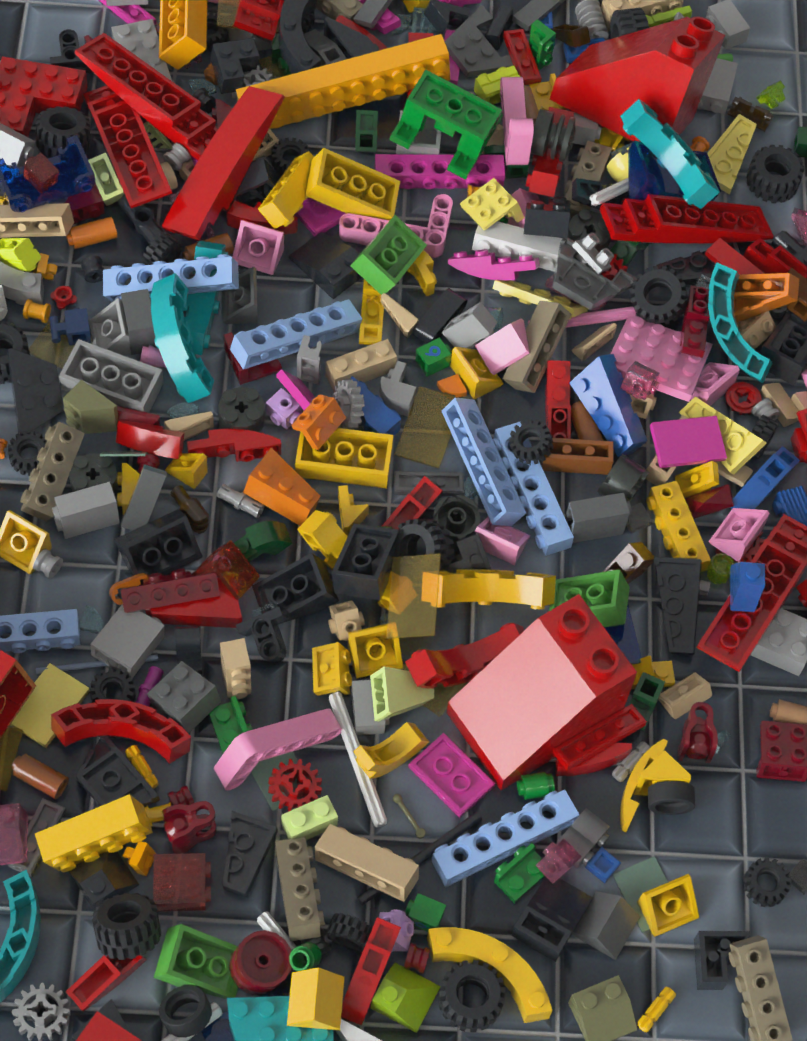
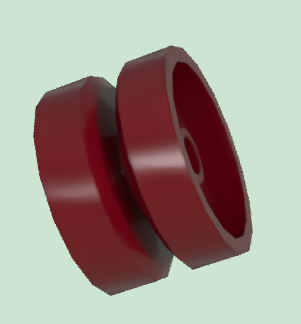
M266 930L253 932L243 939L231 955L229 967L232 979L246 993L253 995L270 993L286 979L291 971L292 966L289 962L291 948L286 940L277 933Z

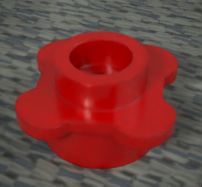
M59 286L51 293V299L56 301L57 308L64 309L67 305L77 302V297L72 294L69 286Z

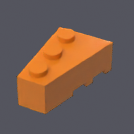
M790 273L740 275L734 293L736 323L798 301L799 278Z
M270 448L251 472L243 491L244 494L300 526L315 511L321 497L272 448Z

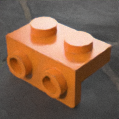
M318 395L291 426L294 430L301 431L313 449L319 450L346 419V416L335 398Z

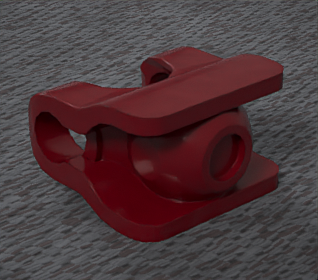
M696 702L692 705L689 716L683 725L682 739L677 751V760L683 761L686 754L691 759L700 760L705 758V763H710L718 745V734L713 724V708L708 703ZM695 711H705L707 718L704 720L701 717H697Z
M199 801L190 805L178 804L162 810L164 828L169 842L172 843L173 852L176 855L191 850L197 843L209 840L216 833L215 810L213 805L207 801ZM201 809H206L210 813L209 815H196L197 812ZM208 826H211L210 830L207 832L200 831Z

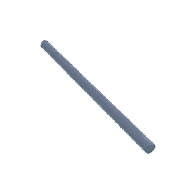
M158 654L149 655L145 662L157 661ZM102 661L58 665L55 667L62 671L108 665ZM36 668V674H42L48 668Z

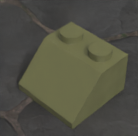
M83 380L63 397L66 422L70 427L78 429L85 434L117 431L119 420L117 405Z
M619 975L571 995L568 1004L585 1041H614L637 1031L631 1001Z

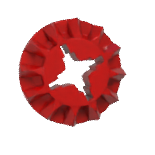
M746 382L732 384L727 389L725 395L726 405L731 407V411L735 410L740 415L743 413L750 415L753 407L761 401L759 390ZM748 395L746 401L739 403V398Z

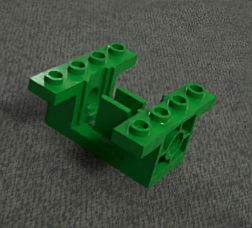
M425 70L407 98L401 119L392 132L390 140L409 150L419 132L424 130L428 117L436 120L434 128L451 137L454 136L455 131L459 132L462 136L456 149L457 152L449 163L447 170L466 180L503 118V114H501L502 109Z

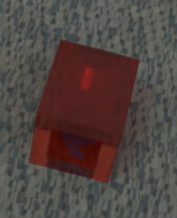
M42 153L35 157L31 156L24 163L23 176L41 194L58 182L59 170Z

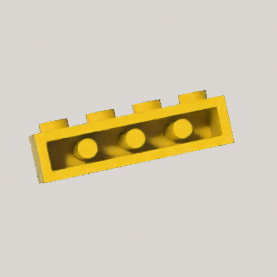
M310 151L294 158L258 208L274 229L282 225L284 227L288 226L294 220V214L302 209L303 201L309 198L305 196L311 162L314 158Z
M673 481L651 487L646 498L649 510L654 512L655 524L657 529L662 531L666 550H670L672 558L701 559V572L707 571L711 559L678 482Z

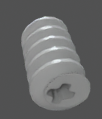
M599 0L581 1L575 8L579 25L588 27L590 39L604 37L606 41L609 34L603 19L604 16L601 12Z

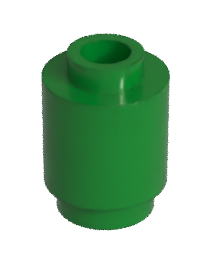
M539 772L521 775V780L517 781L519 796L523 795L524 799L527 800L545 797L550 792L555 791L552 774Z
M312 942L303 943L291 951L289 956L290 965L296 971L312 969L321 961V950Z

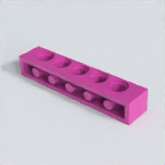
M375 154L374 170L399 180V188L455 189L468 188V185L482 187L493 178L503 187L505 180L504 155H480L465 180L447 170L454 155Z

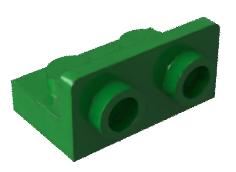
M537 19L531 25L529 45L533 56L537 58L538 70H541L544 66L547 67L553 60L552 54L555 47L556 33Z
M236 695L231 697V702L217 706L208 714L222 754H224L237 736L253 730L250 723H245L243 716H246V710L243 702L238 703Z
M533 843L528 847L525 845L521 846L514 853L513 856L515 858L511 862H503L495 871L497 874L494 883L514 904L552 870L535 851L536 846Z

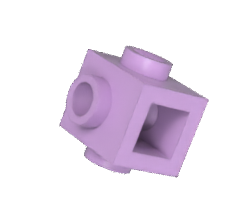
M282 388L266 402V412L272 422L277 426L281 425L286 430L302 413V407L292 395Z
M394 909L390 912H380L379 918L401 927L392 951H408L411 936L414 933V922L401 910Z

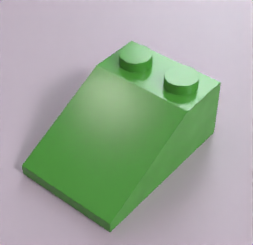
M394 215L350 266L382 295L397 284L427 244Z
M621 570L556 579L554 604L550 605L549 611L580 594L603 627L623 625L626 621L630 587Z
M183 924L167 929L153 978L177 987L194 985L201 988L205 994L225 999L235 998L238 986L231 977L229 965L231 955L237 946Z

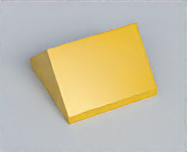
M454 347L450 367L455 374L459 375L463 385L474 400L504 384L497 374L493 375L478 350Z
M8 510L0 528V557L28 574H32L35 571L33 564L39 553L44 549L49 551L52 549L49 533L13 511Z
M396 622L348 632V650L351 654L356 678L370 676L384 666L396 669L403 668Z
M664 751L641 772L634 795L648 796V787L658 782L682 781L689 783L691 774Z
M689 874L644 892L637 901L654 937L700 918Z
M319 967L292 972L287 1026L340 1030L344 976Z

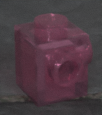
M635 361L627 370L620 389L631 393L635 398L646 400L650 394L654 395L660 384L657 381L660 373Z
M563 838L557 845L552 842L542 851L545 856L536 866L554 884L582 856Z

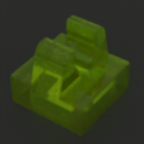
M780 80L769 85L756 98L760 104L765 103L771 109L778 107L776 99L778 102L786 99L783 93L785 86Z

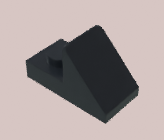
M430 0L424 10V15L439 34L443 35L447 25L460 27L468 19L470 9L438 0Z

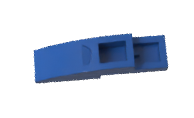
M782 446L733 498L734 506L730 507V509H756L800 460Z

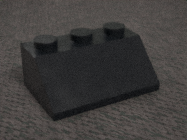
M178 509L114 539L122 559L132 576L140 573L147 575L161 573L164 576L203 557L187 516Z

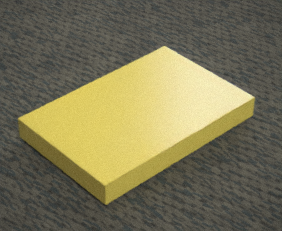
M51 663L46 667L48 669H45L34 682L36 684L35 689L10 724V726L45 748L56 736L51 730V714L73 704H81L90 692L89 687Z

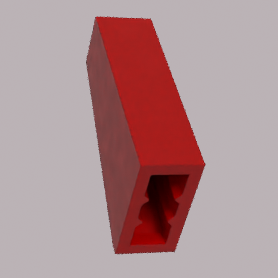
M232 575L217 578L220 595L217 597L145 609L146 615L158 618L163 624L237 628L236 624L242 622Z

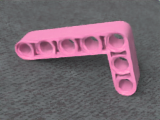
M501 77L500 95L506 165H528L534 126L533 118H526L523 77Z
M440 194L434 198L428 227L406 224L427 244L424 251L431 258L440 257L444 252L453 200L446 194ZM347 213L340 218L339 236L343 241L367 246L389 220Z
M328 708L240 734L232 741L214 766V770L225 790H232L245 781L259 761L332 740L340 735L342 728L331 709Z

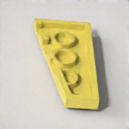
M740 114L702 159V164L699 166L704 173L710 174L719 189L728 194L731 193L757 126L756 123Z
M495 280L493 289L500 291V295L517 297L519 302L531 305L533 303L538 305L539 301L560 303L572 314L570 319L588 312V308L572 303V299L567 296L552 297L550 291L543 289H534L532 291L530 285L513 280Z
M694 397L679 412L687 418L717 416L727 459L721 461V463L733 475L767 444V442L697 397Z

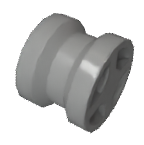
M175 143L172 146V150L166 152L163 158L174 170L179 171L182 168V164L188 162L191 156L183 146Z
M769 398L757 403L751 411L759 419L764 414L775 421L780 415V411L777 408H773L772 401Z
M44 549L35 559L33 569L38 572H44L45 576L51 579L59 572L63 559L59 556L54 557L51 551Z

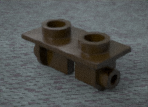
M735 97L733 99L732 107L727 113L734 118L739 114L756 123V128L764 132L774 118L770 110L763 109L757 105L753 107L751 102L742 99V97Z

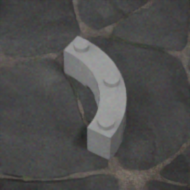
M0 261V285L3 286L4 296L16 301L20 305H25L27 299L43 305L44 285L42 274L17 270Z

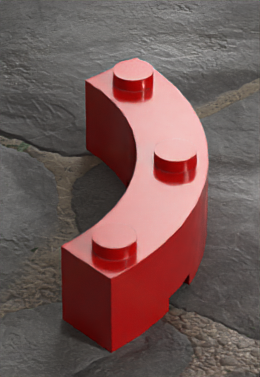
M549 107L548 111L554 112L555 123H558L562 114L565 115L564 125L566 126L570 117H574V112ZM550 148L546 149L543 157L533 156L532 165H535L533 173L527 176L526 187H529L528 192L550 197L555 196L563 162L559 161L561 151L557 150L554 160L551 159Z
M514 622L507 623L500 628V631L467 645L460 644L448 650H417L405 663L417 687L433 689L437 687V684L441 683L444 687H450L470 682L524 631V628Z
M116 699L95 700V703L73 704L51 714V730L65 747L82 739L107 735L139 741L157 751L169 764L190 752L191 736L182 726L173 719H167L163 715L156 713V709L140 703Z

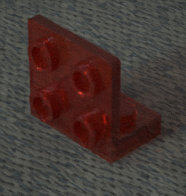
M231 540L213 551L192 573L194 576L215 572L237 600L260 577L254 566L248 562L240 549Z

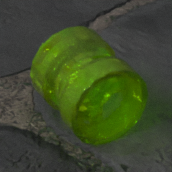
M724 553L713 556L707 569L708 579L715 584L726 583L730 578V567L734 564L733 559Z

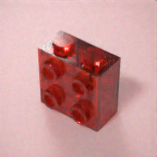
M205 853L154 854L153 901L157 906L158 912L206 910V902H211V886H206V877H211V862H206Z

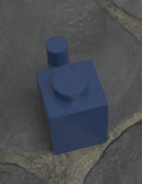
M74 308L64 311L65 322L59 323L57 316L49 318L53 343H60L61 335H67L69 346L75 345L78 339L91 343L87 308Z

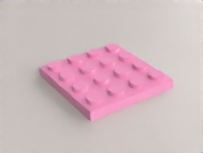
M628 316L611 354H614L616 358L615 365L624 379L689 402L713 344L706 342L703 358L681 353L680 346L682 332L669 329L661 324L647 322L638 316Z

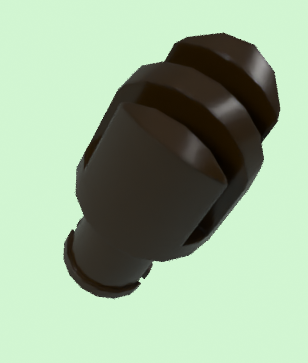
M182 485L174 487L170 495L180 506L179 510L187 516L191 529L198 534L204 533L209 526L208 512L197 498H191Z

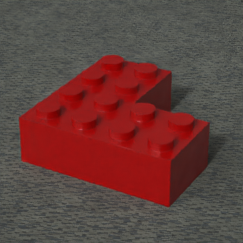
M2 56L0 62V81L2 82V87L0 88V123L29 137L36 113L47 111L48 108H55L56 106H66L80 111L84 100L83 94L86 93L88 87L86 71Z

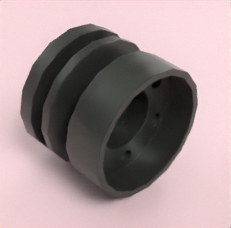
M540 109L533 130L530 154L543 157L546 149L550 148L551 159H555L558 150L561 151L559 161L565 162L573 146L576 134V118L570 117L566 126L564 125L565 115L562 114L558 123H555L554 112Z

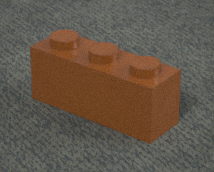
M552 438L553 450H550L551 454L549 457L544 455L546 460L543 462L541 460L543 471L608 475L613 465V441Z

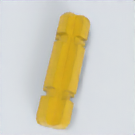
M136 745L127 748L125 753L129 761H131L132 765L153 789L159 785L158 780L152 773L143 755H141L139 748Z
M666 986L659 994L660 997L657 996L644 1013L645 1015H642L638 1020L637 1026L642 1031L647 1033L654 1025L653 1022L659 1019L668 1007V1004L676 997V993L671 988Z

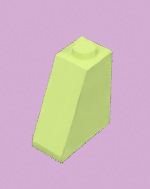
M384 666L370 675L375 721L379 722L413 710L434 699V688L417 687L410 671Z

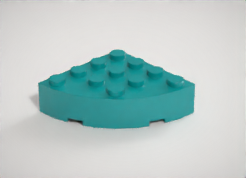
M290 996L227 998L229 1025L234 1041L334 1040L333 1030L287 1026Z

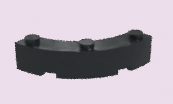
M285 0L282 6L278 34L279 50L283 61L285 60L289 66L291 74L321 66V58L307 44L301 26L306 17L316 8L317 0Z

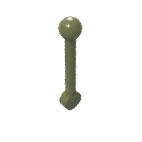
M395 794L393 801L399 804L416 830V837L419 839L424 838L426 831L418 826L402 802V796Z

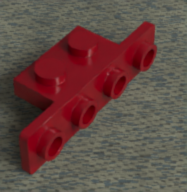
M186 569L173 570L172 574L164 576L161 573L150 574L147 576V579H143L144 585L121 589L124 612L128 613L217 597L220 595L217 574L211 572L192 576L191 572L186 571Z

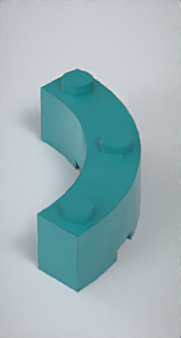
M638 99L620 116L625 132L630 136L634 135L657 157L658 164L670 172L683 191L684 200L692 206L694 204L699 209H702L720 193L710 174L704 173L699 167L702 164L686 142L668 123L663 125L657 119L658 114L642 100Z
M199 241L195 247L194 260L197 257L212 259L217 258L218 255H228V252H225L226 245ZM217 269L211 271L210 277L217 273ZM219 291L188 294L184 321L186 320L189 324L194 341L191 347L196 355H202L205 348L209 349L211 341L210 331L214 315L219 314L220 301H217Z
M716 262L709 284L708 303L713 331L730 359L750 377L764 383L772 366V361L748 345L741 335L735 319L734 293L740 275L736 270Z
M174 273L154 282L152 293L150 294L151 315L155 333L154 341L176 385L178 394L183 396L188 403H191L211 394L214 378L207 370L201 357L196 358L191 347L194 341L189 324L186 320L184 321L183 311L187 310V294L189 289L179 276Z
M27 870L3 881L9 899L11 914L10 926L0 949V1003L16 988L24 977L35 955L39 941L40 906L35 887Z

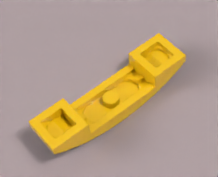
M365 279L363 282L362 322L360 324L359 344L372 345L382 341L384 307L381 303V294Z
M662 739L653 745L635 765L621 800V831L627 832L639 803L631 800L641 772L664 752L668 740Z

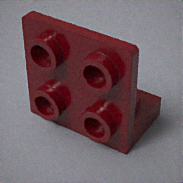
M230 332L223 335L225 353L240 385L277 373L282 369L279 360L275 359L243 370L230 350L234 338L233 333Z
M761 721V758L756 768L757 777L805 782L807 779V725Z

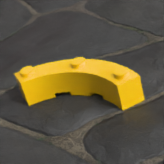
M315 510L297 530L312 550H319L326 557L324 562L333 571L348 536L338 526L336 518L331 513ZM390 571L386 589L381 600L377 603L382 608L400 615L418 595L413 588V582L409 578Z
M459 569L456 570V573H450L445 570L424 572L422 601L430 602L432 607H445L447 603L478 602L479 605H492V602L528 604L531 605L530 608L545 609L546 605L554 604L556 576L528 572L527 575L517 574L514 576V571Z
M441 927L428 930L427 941L429 948H431L432 962L453 961L462 963V961L467 960L468 963L472 964L473 960H479L478 965L481 966L485 962L489 964V970L494 968L498 972V978L502 977L503 984L511 992L524 1023L550 1018L552 1007L543 984L530 965L509 946L491 936L469 929Z

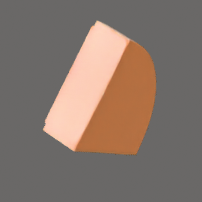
M458 374L437 381V387L443 393L446 392L455 395V397L467 396V390Z

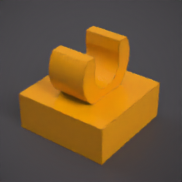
M40 253L41 260L37 263L33 273L42 274V279L44 277L47 280H53L58 266L51 263L47 264L49 255Z
M141 841L138 842L135 849L126 847L123 857L129 858L128 864L137 874L147 876L157 853L148 843Z

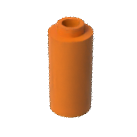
M112 217L71 227L66 239L69 246L73 245L74 249L115 239L117 238V231Z

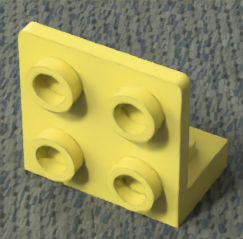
M494 178L460 203L463 210L483 230L488 229L505 215L508 218L512 217L517 223L524 219L518 202Z

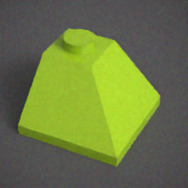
M394 963L374 995L371 1009L417 1033L441 986Z

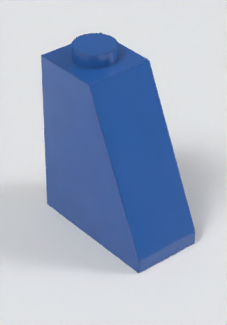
M738 562L731 565L730 610L755 612L765 587V564Z

